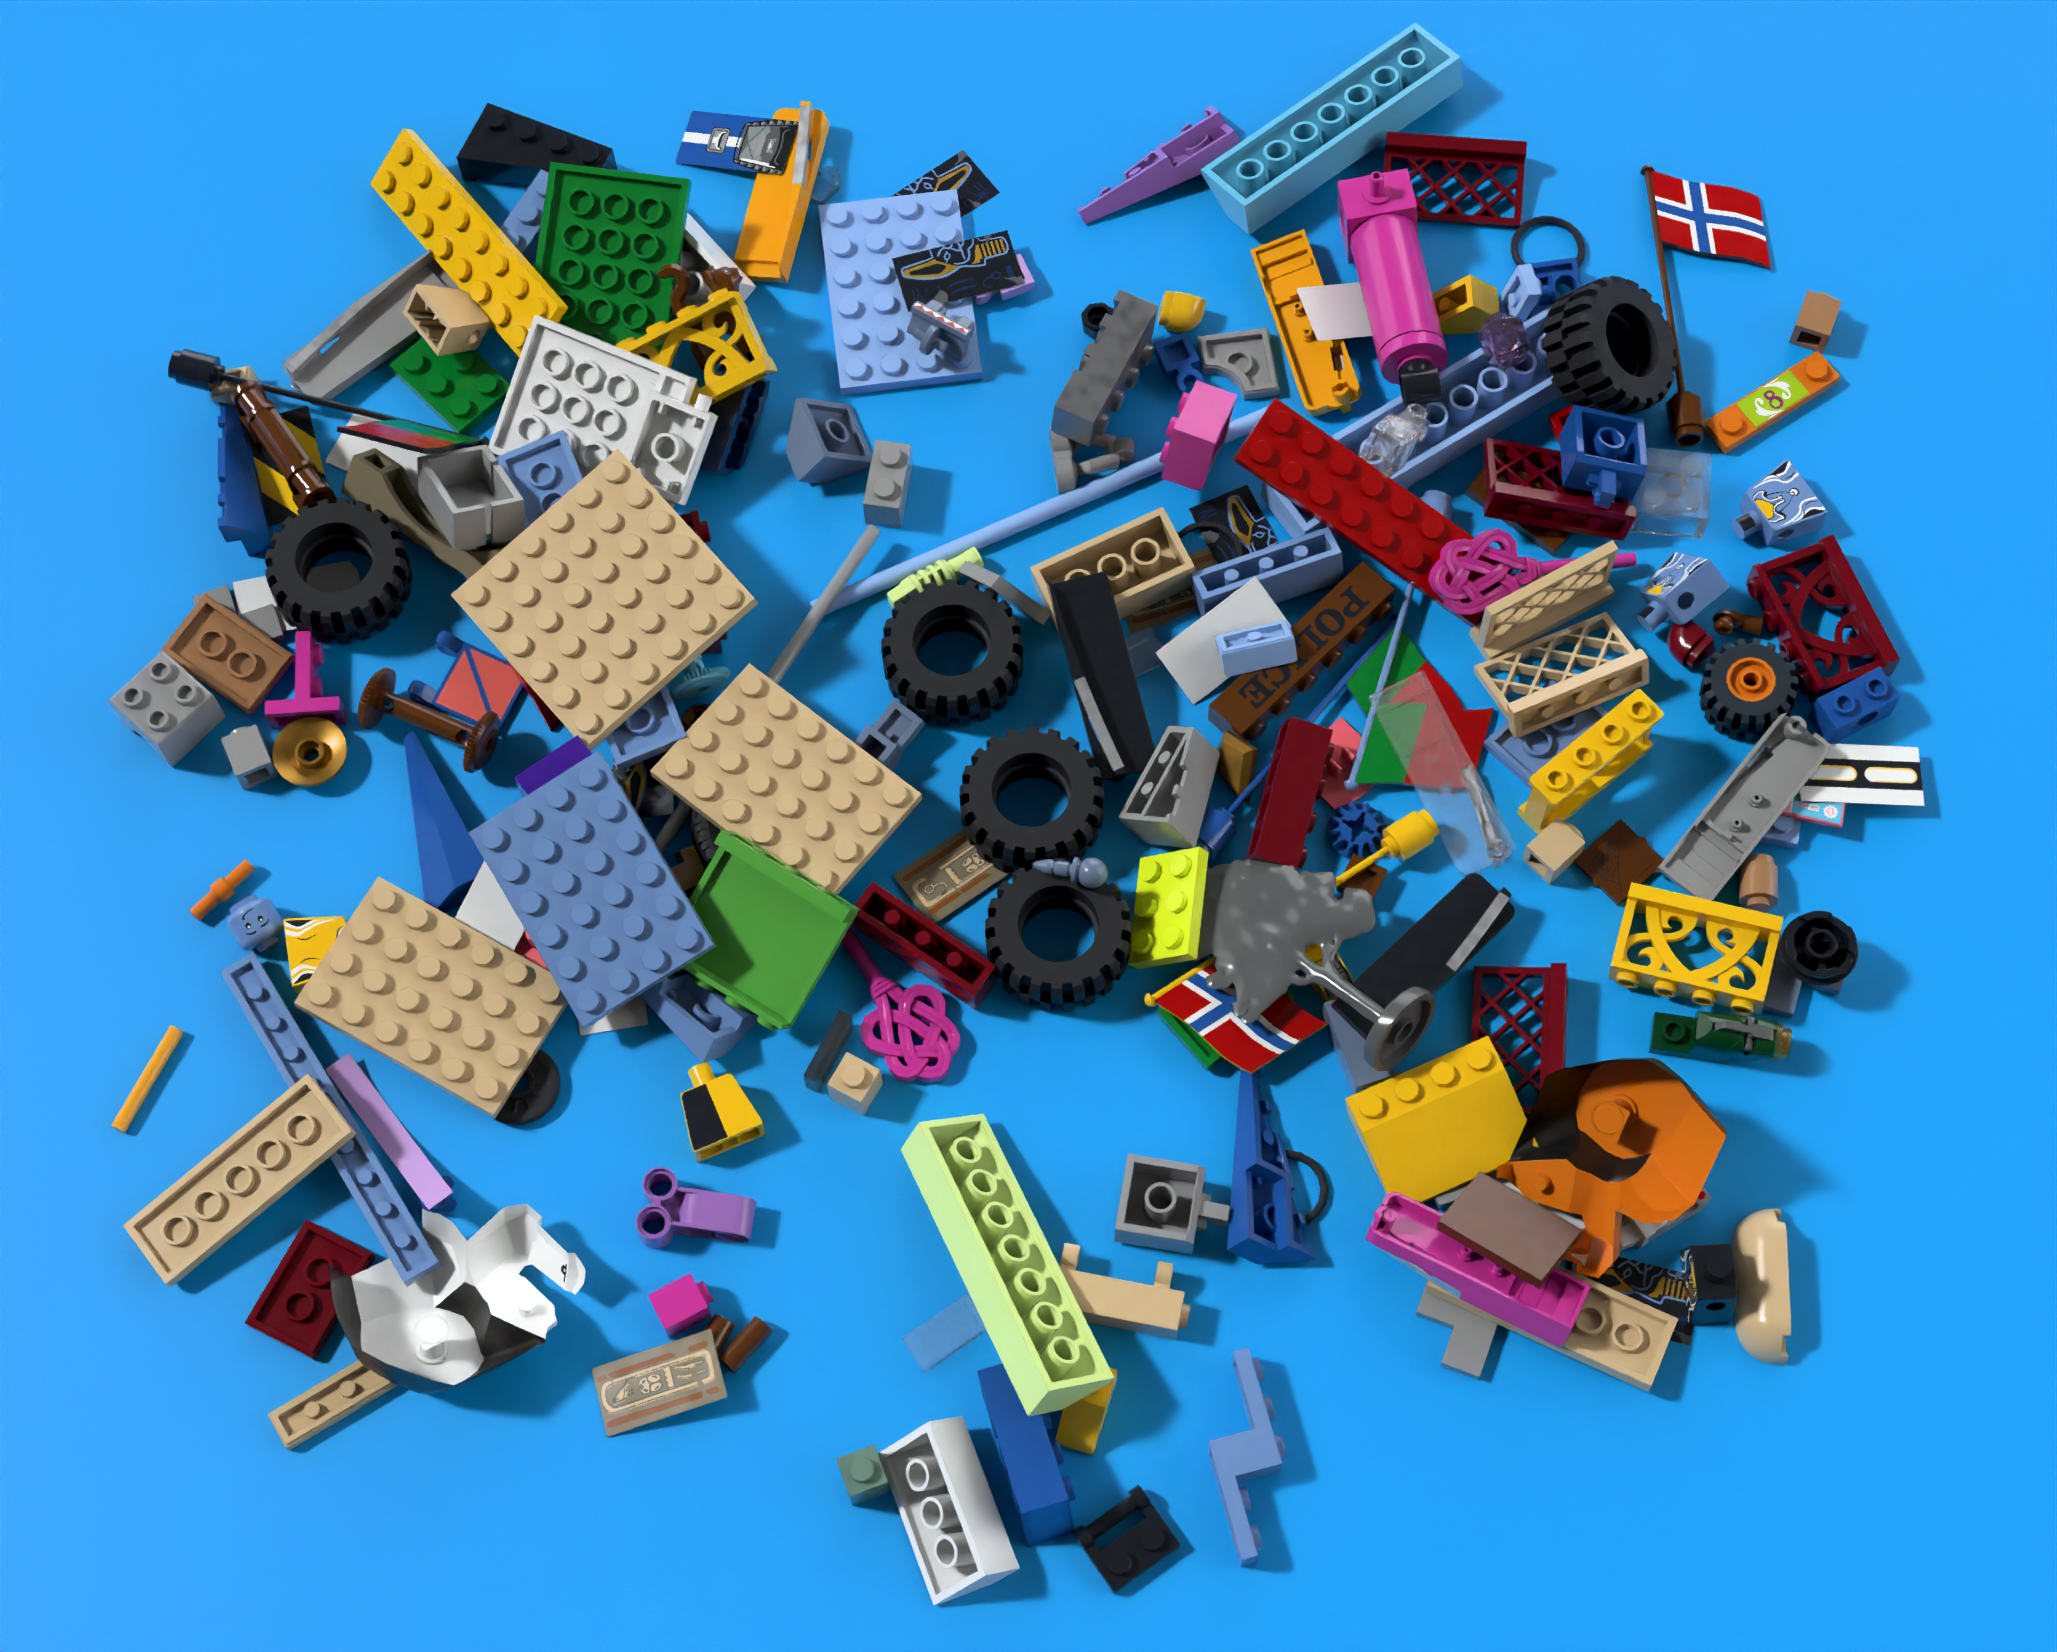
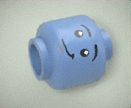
M254 894L239 901L229 909L231 915L227 920V926L240 948L246 951L257 948L261 954L280 943L277 936L283 931L284 923L270 899L258 898Z

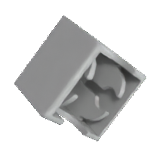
M163 650L108 700L120 721L135 735L140 734L171 767L176 765L226 717L214 695Z

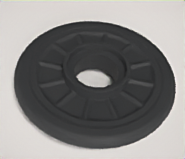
M541 1049L538 1050L522 1075L528 1079V1087L522 1093H511L494 1120L507 1125H525L540 1119L553 1107L560 1091V1074L554 1060Z

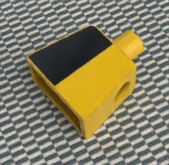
M707 1062L689 1069L688 1074L694 1088L684 1091L680 1096L691 1147L697 1163L766 1135L760 1116L731 1073L715 1078L712 1068Z

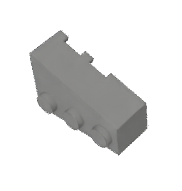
M1168 726L1121 810L1118 819L1144 844L1195 848L1220 753L1194 727Z

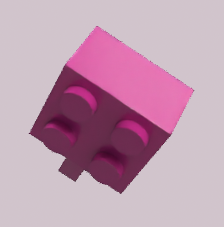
M1196 380L1190 394L1183 393L1177 408V413L1180 415L1178 418L1172 416L1165 437L1171 440L1170 442L1166 441L1159 462L1165 463L1162 479L1193 490L1204 488L1208 473L1218 451L1226 440L1237 394Z

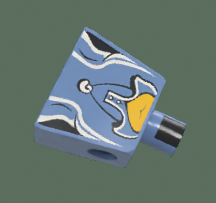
M1786 459L1744 493L1739 505L1743 515L1733 519L1731 524L1735 534L1740 539H1744L1756 532L1765 545L1773 546L1817 531L1821 528L1828 511L1791 461Z
M1674 552L1640 589V595L1648 606L1637 615V619L1650 632H1653L1663 621L1679 625L1686 624L1730 586L1710 559Z

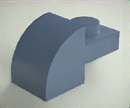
M894 699L873 726L868 724L854 743L888 769L893 770L905 757L903 751L924 727L925 722Z

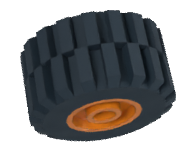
M1743 638L1736 640L1734 647L1728 642L1721 647L1720 653L1715 651L1710 657L1709 664H1706L1699 696H1701L1700 707L1701 710L1706 709L1704 718L1708 723L1716 721L1714 730L1720 734L1724 729L1729 731L1728 738L1736 740L1737 735L1744 736V741H1753L1754 735H1758L1761 739L1777 717L1784 713H1787L1785 716L1790 717L1798 687V677L1794 676L1796 668L1793 662L1786 664L1788 655L1783 650L1780 653H1776V645L1770 642L1767 646L1760 645L1761 639L1753 638L1751 644H1746Z

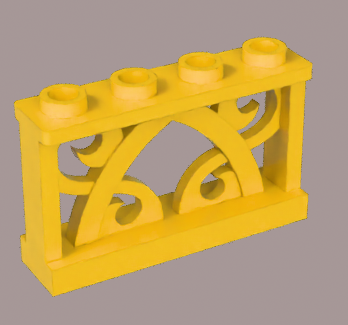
M727 288L718 290L707 297L709 302L698 308L696 304L685 307L676 313L677 319L667 324L665 321L657 322L646 328L647 334L637 340L635 337H630L622 340L615 346L636 355L645 353L651 361L671 368L675 353L683 340L698 342L713 348L715 351L708 358L704 369L706 385L700 388L696 383L689 401L690 404L695 405L700 393L713 398L711 403L713 405L778 371L773 359L769 357L740 292H728ZM722 311L730 312L736 320L735 331L727 341L721 338L727 332V321L720 328L714 325L715 316ZM702 321L703 330L690 328ZM743 335L755 359L752 362H749L734 347ZM665 341L661 348V351L654 347L655 345ZM723 355L726 359H723L719 364H724L727 370L723 376H718L714 372V366Z
M1636 689L1529 778V785L1532 787L1530 796L1518 808L1517 814L1538 835L1557 817L1565 822L1652 749L1653 743L1648 738L1653 726L1663 718L1664 712L1641 689Z
M1631 882L1610 965L1609 979L1615 980L1618 985L1625 988L1641 986L1653 989L1656 994L1663 997L1671 998L1679 995L1691 998L1694 1003L1701 1006L1711 1007L1717 1004L1729 1007L1732 1012L1739 1015L1761 1014L1784 917ZM1635 912L1645 914L1648 933H1637L1629 936ZM1669 920L1680 922L1683 926L1677 932L1663 933L1662 931L1672 930V927L1668 925ZM1696 926L1706 928L1707 938L1711 946L1724 956L1708 966L1689 971L1676 958L1667 942H1676L1686 938ZM1720 932L1733 935L1732 939L1726 940L1728 945L1734 946L1732 949L1719 941L1717 935ZM1756 941L1768 943L1762 967L1756 961L1746 956ZM1651 942L1652 947L1644 948L1638 954V957H1648L1651 960L1650 965L1642 966L1631 963L1627 957L1628 950L1637 943ZM1739 963L1748 967L1755 976L1756 983L1749 990L1731 987L1729 983L1732 978H1739L1744 983V974L1736 967ZM1662 966H1664L1667 971L1661 970ZM1717 979V982H1718V983H1714V982H1710V981H1713V980Z

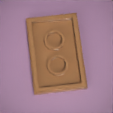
M207 594L203 595L160 650V652L163 650L190 675L250 717L295 661L293 654Z

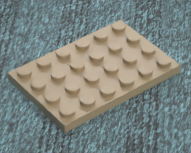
M750 663L685 732L687 737L679 739L650 770L651 776L717 828L737 832L837 895L922 801V794Z
M378 876L294 1001V1004L298 1009L495 1119L568 1005V1002L552 974L546 969Z

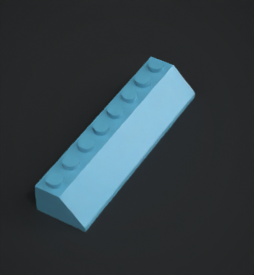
M1415 22L1201 169V174L1227 217L1250 235L1386 141L1387 132H1399L1463 87L1461 57Z

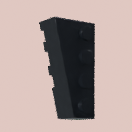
M487 103L456 157L463 180L476 182V179L491 180L492 184L506 186L507 183L526 185L527 189L541 169L549 173L550 162L618 170L613 148Z

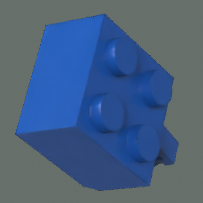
M1574 405L1559 435L1562 486L1592 492L1594 507L1604 509L1610 508L1611 501L1615 497L1633 500L1647 470L1644 419Z

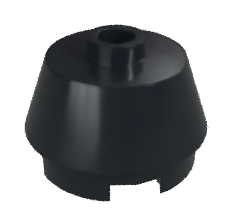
M1811 911L1798 916L1786 926L1780 940V953L1788 970L1799 981L1809 985H1830L1843 980L1851 973L1858 959V944L1853 929L1839 918L1833 916L1831 912Z

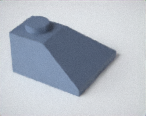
M803 397L795 400L786 454L791 463L792 471L799 482L827 484L870 468L872 453L850 404Z

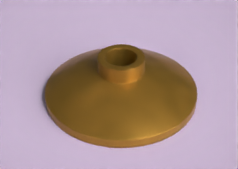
M320 717L301 718L288 724L278 734L272 749L273 763L280 776L287 782L300 787L319 786L333 779L343 768L347 758V742L342 731L333 722ZM311 753L319 754L315 760L307 761V757Z

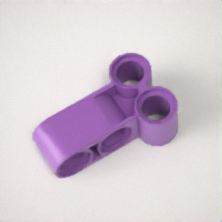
M655 1167L644 1176L642 1181L643 1191L649 1205L642 1208L638 1213L636 1229L645 1246L652 1249H661L671 1242L674 1234L740 1243L750 1241L757 1203L754 1199L735 1194L679 1187L675 1173L665 1167ZM660 1182H666L672 1186L670 1192L664 1196H656L651 1193L653 1187ZM652 1220H661L665 1223L664 1229L657 1234H649L644 1231L646 1225Z

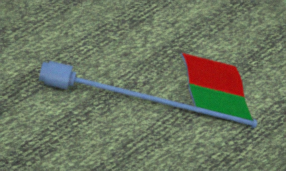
M1428 490L1424 493L1423 497L1419 498L1451 520L1453 506L1451 505L1452 498L1449 495L1437 490ZM1409 583L1349 780L1344 781V787L1348 791L1356 790L1359 785L1396 784L1439 791L1462 790L1467 788L1460 771L1469 769L1471 766L1474 775L1476 772L1494 707L1462 710L1419 703L1380 704L1414 591V587Z

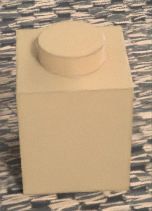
M1557 817L1526 846L1522 860L1550 885L1582 854L1586 842L1583 840V836L1578 828L1571 823H1565Z
M846 1052L827 1083L830 1098L864 1116L883 1084L881 1070Z

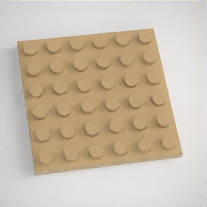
M618 448L451 594L454 600L574 737L579 736L589 751H592L758 604L752 594Z

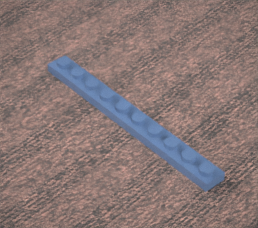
M252 952L220 971L288 1088L292 1087L308 1073L316 1080L357 1134L332 1154L330 1159L407 1287L442 1266L256 954Z

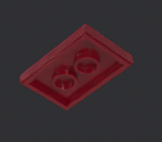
M305 1220L244 1323L248 1327L315 1361L339 1321L332 1299L329 1263L338 1272L353 1276L370 1268L376 1258L375 1255Z

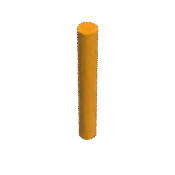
M170 1025L111 1127L119 1132H126L184 1034L183 1031Z

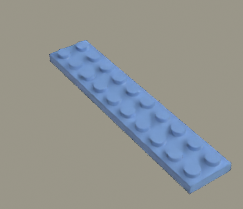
M564 430L496 457L498 464L502 466L524 499L525 529L583 479ZM667 684L606 737L619 770L666 752L679 739L687 737Z

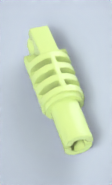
M972 547L948 561L938 560L934 562L935 565L933 566L930 564L925 567V570L921 569L916 572V575L908 576L900 582V585L887 592L890 606L893 609L898 602L906 604V595L914 589H917L919 593L925 591V584L936 581L937 586L947 585L946 579L961 580L965 576L959 570L965 561H971L984 568L982 557L977 549Z

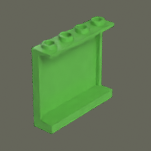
M721 830L714 842L719 848L689 899L716 947L678 971L685 969L695 975L693 981L706 990L713 991L715 988L726 995L725 1001L732 1007L740 1011H745L747 1008L757 1014V1022L772 1031H777L778 1028L780 1030L792 1028L860 908L737 832Z

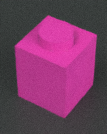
M691 1273L648 1294L669 1339L712 1317L707 1305L714 1301L704 1281L696 1284Z

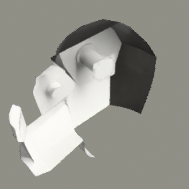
M527 1204L504 1207L468 1241L452 1221L438 1213L422 1209V1233L442 1266L408 1287L401 1279L390 1258L353 1276L338 1272L329 1263L335 1311L356 1358L364 1367L386 1380L416 1393L424 1394L447 1392L490 1373L532 1348L545 1343L546 1333L557 1325L555 1307L525 1277L519 1275L524 1266L534 1265L560 1287L574 1295L583 1286L585 1279V1268L575 1253H567L542 1228V1216Z

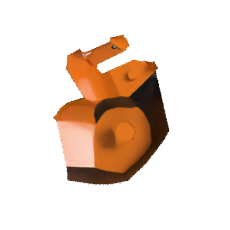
M1618 1058L1563 1068L1547 1074L1511 1158L1506 1163L1497 1166L1496 1178L1502 1177L1507 1179L1529 1200L1569 1213L1581 1214L1585 1227L1582 1229L1579 1241L1566 1255L1564 1260L1576 1263L1578 1273L1599 1278L1619 1257L1622 1214L1639 1222L1657 1224L1666 1220L1676 1219L1695 1204L1726 1139V1129L1698 1094L1677 1073L1656 1058ZM1534 1137L1538 1144V1147L1533 1146Z

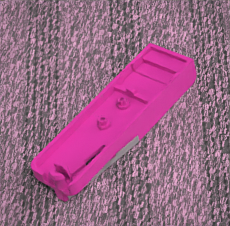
M1390 1192L1385 1196L1381 1206L1374 1212V1219L1365 1240L1455 1297L1555 1346H1562L1566 1342L1592 1285L1555 1269L1541 1288L1538 1289L1437 1230L1438 1220L1442 1217V1213L1398 1192Z

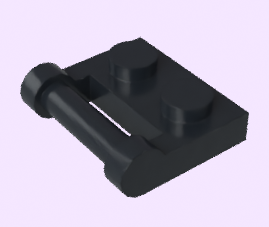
M1139 1485L1128 1491L1129 1496L1095 1521L1086 1527L1080 1525L1072 1531L1075 1540L1113 1594L1180 1547L1179 1541ZM1139 1510L1145 1519L1100 1551L1094 1541Z

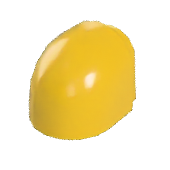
M1165 291L1161 299L1158 325L1165 326V331L1182 333L1194 329L1202 321L1207 302L1199 296L1177 291Z

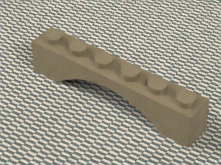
M376 448L353 455L341 493L352 499L355 505L357 501H362L370 504L372 512L375 509L381 510L388 516L389 522L394 523L398 530L409 537L413 544L424 547L437 556L440 562L452 566L464 574L467 580L509 544L486 542V545L477 546L471 550L454 551L426 505L411 485L402 465Z

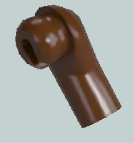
M1721 609L1713 616V629L1720 635H1728L1735 631L1760 636L1763 618L1742 614L1730 609Z

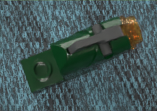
M1697 1011L1693 1018L1655 1012L1652 1018L1649 1053L1725 1065L1729 1058L1777 1062L1778 1058H1788L1792 1030L1784 1028L1782 1023H1777L1776 1021L1739 1015Z

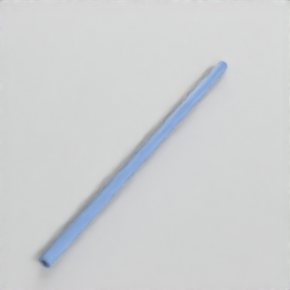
M1268 406L1230 422L1224 444L1251 433ZM1161 452L846 586L840 592L826 615L900 584L902 580L912 574L916 575V572L921 569L925 570V567L930 564L934 566V562L938 560L948 561L972 547L979 550L1161 472L1165 463L1159 462ZM818 599L809 602L811 609Z

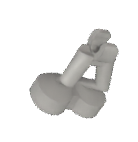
M1049 426V439L1058 494L1074 490L1078 476L1119 469L1120 463H1129L1134 460L1135 447L1132 438L1126 437L1116 440V435L1104 433L1103 436L1097 435L1091 445L1104 448L1105 455L1076 464L1073 456L1083 444L1050 431L1051 426Z

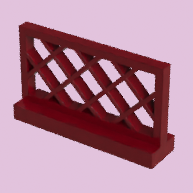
M1387 132L1383 173L1391 171V161L1407 162L1414 170L1409 174L1410 180L1419 175L1430 187L1419 198L1415 197L1418 221L1517 229L1521 226L1527 141ZM1431 164H1441L1448 171V174L1437 183L1424 172ZM1466 166H1474L1483 174L1471 186L1459 174ZM1502 168L1517 169L1516 180L1507 188L1494 177V174ZM1452 178L1465 190L1453 201L1440 189ZM1487 180L1500 192L1489 203H1486L1475 191ZM1514 189H1515V198L1510 194V192L1513 191ZM1433 193L1446 205L1438 213L1429 212L1421 204ZM1469 195L1481 207L1474 215H1464L1456 206ZM1505 198L1514 207V217H1499L1491 208Z
M1486 438L1483 444L1487 499L1483 505L1484 517L1624 541L1636 518L1635 506L1629 505V500L1615 497L1609 509L1594 507L1592 492L1563 486L1559 487L1547 477L1555 473L1562 479L1560 451ZM1495 452L1506 454L1513 461L1505 464L1495 455ZM1529 460H1540L1547 467L1540 471ZM1521 467L1531 477L1524 481L1513 470ZM1503 476L1511 484L1498 482L1497 479ZM1538 482L1546 490L1532 488L1531 486ZM1573 489L1580 496L1570 495L1566 492Z
M1551 963V967L1474 966L1471 1043L1479 1040L1480 1035L1482 1037L1489 1036L1495 1050L1505 1059L1502 1061L1504 1068L1511 1065L1523 1077L1513 1087L1516 1094L1527 1084H1530L1539 1093L1547 1074L1565 1068L1568 998L1567 963ZM1482 977L1500 978L1507 987L1494 999H1491L1482 990ZM1527 978H1543V990L1532 1000L1518 988ZM1511 992H1514L1526 1005L1510 1018L1498 1004ZM1481 999H1483L1487 1003V1005L1482 1009ZM1543 1000V1006L1541 1011L1536 1005H1538ZM1493 1009L1506 1023L1490 1036L1480 1026V1022ZM1532 1010L1542 1020V1027L1529 1037L1516 1023ZM1512 1028L1525 1042L1509 1055L1496 1041ZM1540 1037L1541 1048L1535 1043ZM1531 1047L1541 1057V1063L1528 1074L1515 1059ZM1539 1074L1540 1085L1534 1080V1078ZM1522 1107L1526 1118L1529 1117L1533 1107Z

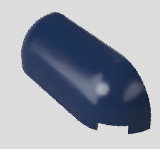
M751 351L743 354L749 362L755 360ZM722 364L716 374L723 376L727 370L726 366ZM763 378L710 406L709 412L718 415L700 468L711 474L721 476L728 475L733 470H740L742 468L768 395L770 380H764Z

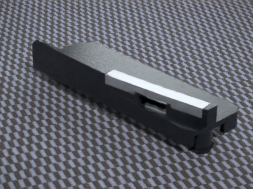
M1103 571L1055 584L1049 582L1047 583V589L1091 754L1094 758V765L1099 768L1103 781L1105 779L1112 782H1120L1127 775L1141 774L1155 748L1107 572Z
M1468 874L1362 973L1352 985L1384 1009L1400 993L1411 987H1423L1434 996L1509 924L1515 914L1513 905L1508 901L1512 894L1505 887L1498 892L1480 874ZM1338 997L1331 1004V1007L1366 1040L1374 1023Z

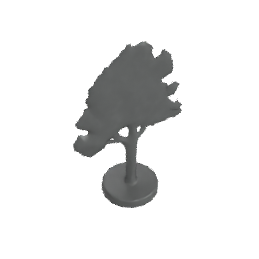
M1250 859L1245 861L1234 860L1231 864L1207 867L1197 959L1192 961L1197 962L1210 954L1216 957L1215 967L1217 971L1206 977V987L1226 989L1232 983L1234 984L1237 1001L1231 1003L1234 1016H1240L1244 1024H1250L1258 1020L1263 1011L1269 1008L1281 995L1285 994L1292 983L1298 986L1314 983L1325 987L1374 1023L1364 1045L1363 1057L1375 1070L1387 1071L1397 1065L1412 1051L1431 1022L1436 1003L1434 996L1423 987H1411L1400 993L1384 1009L1341 977L1334 966V956L1343 940L1352 939L1362 933L1370 932L1375 925L1376 916L1372 904V896L1366 890L1347 887L1344 889L1343 898L1337 900L1334 897L1336 878L1332 872L1311 873L1305 870L1299 873L1294 866L1253 861ZM1332 940H1335V942H1334V944H1333V946H1332L1330 942H1331ZM1311 944H1319L1323 951V962L1320 966L1307 958L1305 954V949ZM1302 970L1306 973V976H1298L1295 972Z

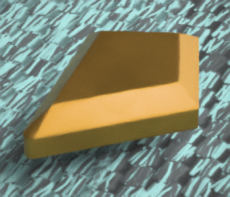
M1227 730L1224 732L1216 749L1220 753L1216 771L1238 798L1254 780L1258 749L1232 731ZM1251 795L1244 801L1243 804L1250 803Z

